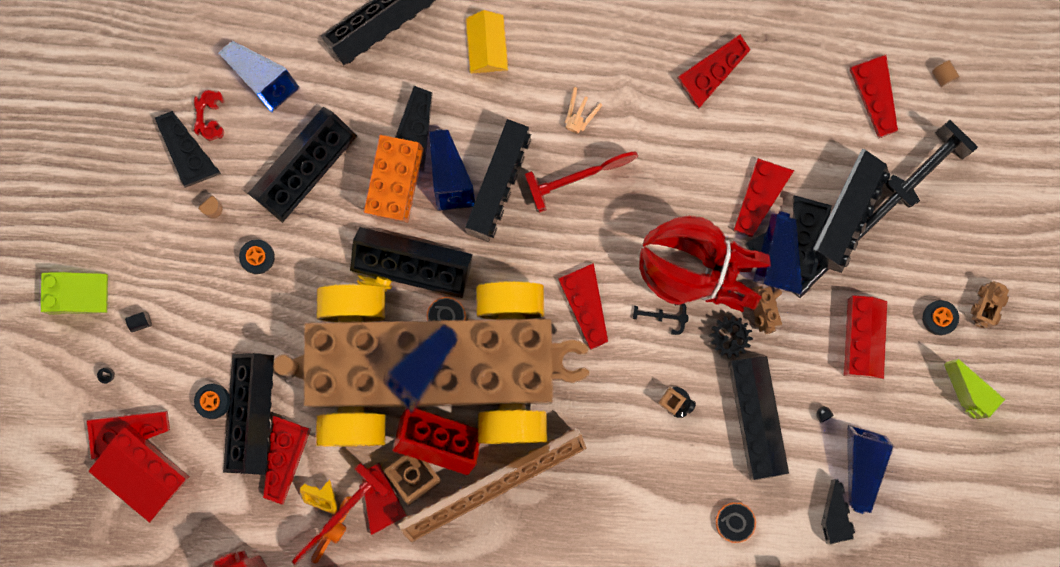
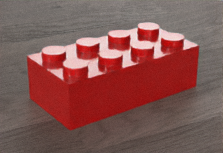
M407 406L400 417L392 451L469 475L477 463L480 446L478 443V429Z

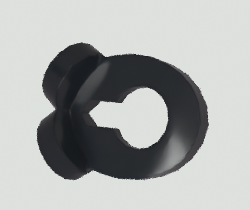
M673 387L672 389L686 398L683 403L685 408H679L677 413L673 415L676 418H683L687 416V413L690 414L695 409L696 402L691 400L689 394L684 389Z

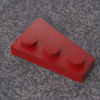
M380 463L370 467L368 470L391 492L386 497L381 496L374 489L368 495L365 494L371 535L407 516Z

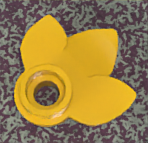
M358 274V278L363 280H357L358 285L382 287L385 289V292H387V289H392V280L377 276L374 279Z

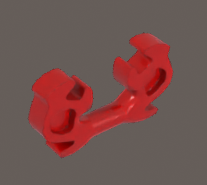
M204 91L200 101L197 96L194 98L196 109L194 132L199 136L201 131L203 137L208 141L217 138L221 139L224 135L222 127L218 130L216 129V126L219 125L217 121H209L208 125L204 123L205 107L209 106L211 110L219 109L216 105L217 101L219 100L221 103H224V97L219 91Z

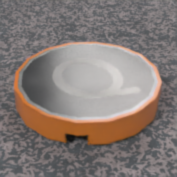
M439 298L428 308L427 321L466 320L465 309L454 298Z
M726 504L717 513V531L723 539L732 543H741L753 535L756 528L755 516L752 510L744 504Z

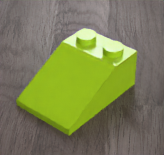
M41 273L42 313L48 315L107 313L108 274Z
M960 359L948 361L944 364L961 406L966 409L965 413L972 419L990 418L1005 401L1000 394Z

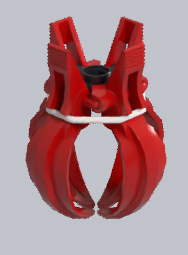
M697 216L674 218L657 226L646 235L642 244L644 248H641L639 253V269L647 286L659 298L671 304L681 305L701 299L702 297L705 302L722 303L731 309L741 312L744 311V306L755 310L762 296L737 281L736 278L739 272H751L753 268L770 267L769 255L745 249L735 241L730 243L728 240H725L724 233L718 226L703 217ZM650 244L661 245L687 252L702 260L703 265L706 267L705 274H698L677 266L656 255L646 246ZM736 292L744 294V297L737 294Z

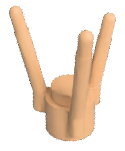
M574 87L568 115L564 123H566V129L579 134L580 130H585L587 124L602 107V104L599 103L583 122L584 119L581 117V113L588 100V97L585 96L577 114L572 116L577 87Z

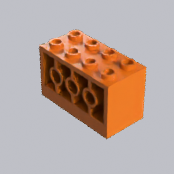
M384 135L379 136L364 213L370 216L409 223L424 149L419 142Z

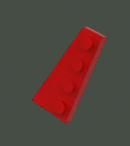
M741 34L677 77L698 109L750 52L751 49Z
M887 55L851 67L849 70L878 139L897 132L898 125Z
M758 158L733 231L752 237L795 170Z
M594 263L558 279L590 350L608 343Z
M168 411L87 420L91 460L100 457L110 442L128 425L145 439L170 431Z
M273 416L272 423L274 424L270 438L271 448L268 454L269 465L266 472L263 498L284 505L311 429Z

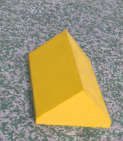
M483 10L467 17L466 27L470 74L508 71L504 15Z

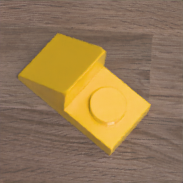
M328 480L321 489L307 484L300 488L304 503L334 515L338 511L331 480Z

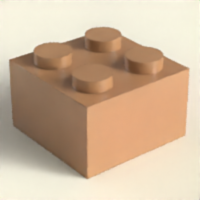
M406 455L384 470L386 476L408 506L441 483L440 478L429 463Z

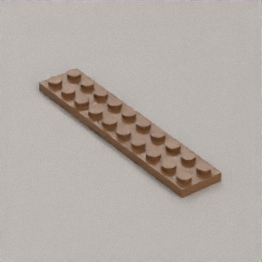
M579 429L566 431L562 437L552 439L545 446L531 450L528 455L512 460L504 468H497L489 476L478 478L474 484L458 489L455 494L441 498L438 503L432 506L422 508L414 516L405 517L398 524L401 532L412 543L586 450L587 447Z

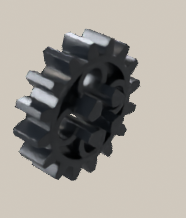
M733 315L730 317V320L725 316L723 317V322L720 320L716 321L718 327H711L714 333L709 334V337L714 338V340L710 342V345H716L714 352L720 350L721 357L726 353L728 359L732 357V354H734L735 358H738L739 352L745 354L744 348L751 347L747 342L753 340L752 337L748 336L752 330L746 329L748 323L742 324V318L735 321ZM732 326H738V332L734 333L733 338L742 339L743 344L738 345L736 340H732L729 343V349H725L723 344L728 341L729 337L727 335L733 331ZM723 329L727 335L721 336L719 330Z

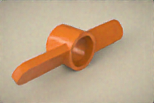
M347 496L344 499L339 509L351 498V496ZM347 514L330 532L323 536L312 555V563L317 564L330 541L335 544L340 541L347 529V526L342 524Z

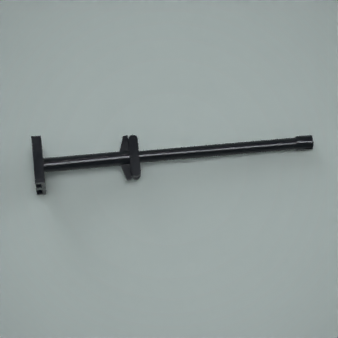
M948 120L935 132L944 142L935 153L906 181L895 175L890 177L891 179L886 184V187L893 195L867 219L866 229L863 234H860L858 240L872 229L899 201L908 208L917 204L920 200L914 188L952 151L963 160L973 153L978 146L951 120ZM819 265L814 280L805 279L792 291L801 298L829 269Z

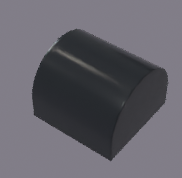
M141 312L125 319L131 333L152 326L149 312Z

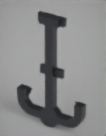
M685 303L680 305L682 306V314L679 316L663 314V310H659V313L638 311V306H634L633 319L636 320L637 315L656 317L659 322H662L663 318L678 320L681 323L680 330L676 331L672 328L671 335L683 333L685 323L688 322L689 317L686 314L687 307Z

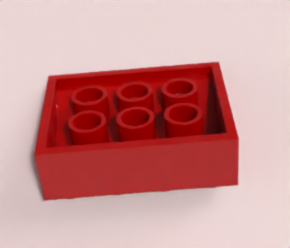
M129 425L117 434L88 471L149 523L190 477Z

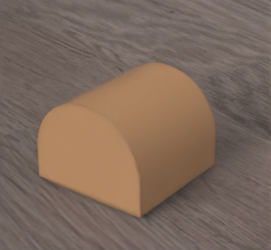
M950 60L932 70L941 87L960 77Z
M213 195L198 208L209 218H217L223 211L222 204Z
M669 387L658 404L675 415L686 398Z

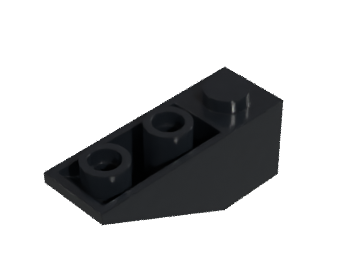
M839 479L831 480L821 525L826 544L854 539L855 529L853 523L849 522L848 514H850L848 503L844 502L842 494H845L842 482L839 483Z

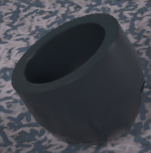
M109 367L102 368L97 373V379L103 384L111 382L115 377V372Z
M825 406L820 407L816 413L820 423L834 416L832 411Z

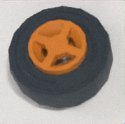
M259 239L245 243L239 253V261L242 267L252 274L267 272L273 266L275 260L272 247L266 241Z
M938 300L926 306L922 320L929 332L942 336L950 334L956 329L959 323V313L950 302Z
M206 384L196 392L194 397V407L197 413L207 419H218L228 411L230 406V396L221 385Z

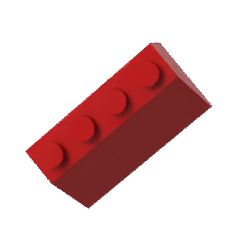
M855 295L848 298L844 376L884 379L888 301L875 297Z

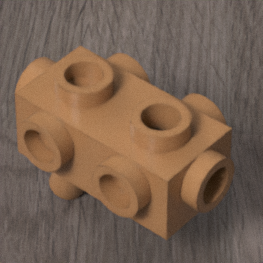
M993 281L980 287L977 294L980 297L978 304L975 303L970 311V314L973 315L971 320L976 321V326L987 329V327H992L999 323L1002 316L1000 314L1001 309L1005 307L1009 296H1007L1009 290L1005 285ZM983 311L986 313V317L982 316Z
M763 286L752 288L751 290L762 296L755 310H753L755 325L759 328V332H764V334L773 333L777 327L782 325L775 300L782 295V291L777 288L772 292L771 287L763 288Z

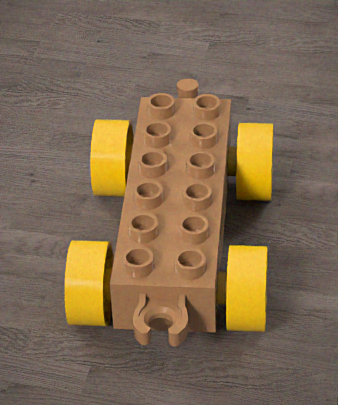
M495 282L478 285L476 287L477 317L488 320L377 322L385 320V289L382 287L370 285H331L317 288V320L334 323H305L304 355L295 359L288 357V355H280L274 361V369L280 375L292 378L297 377L304 380V406L309 408H337V414L316 415V446L351 447L385 445V414H364V407L499 405V411L478 413L479 444L547 442L546 411H526L525 405L552 404V381L561 380L566 383H576L588 377L589 370L587 368H578L577 370L570 371L564 367L562 361L567 353L574 352L578 355H585L588 353L589 348L578 340L552 343L551 319H535L545 316L544 285L539 283Z

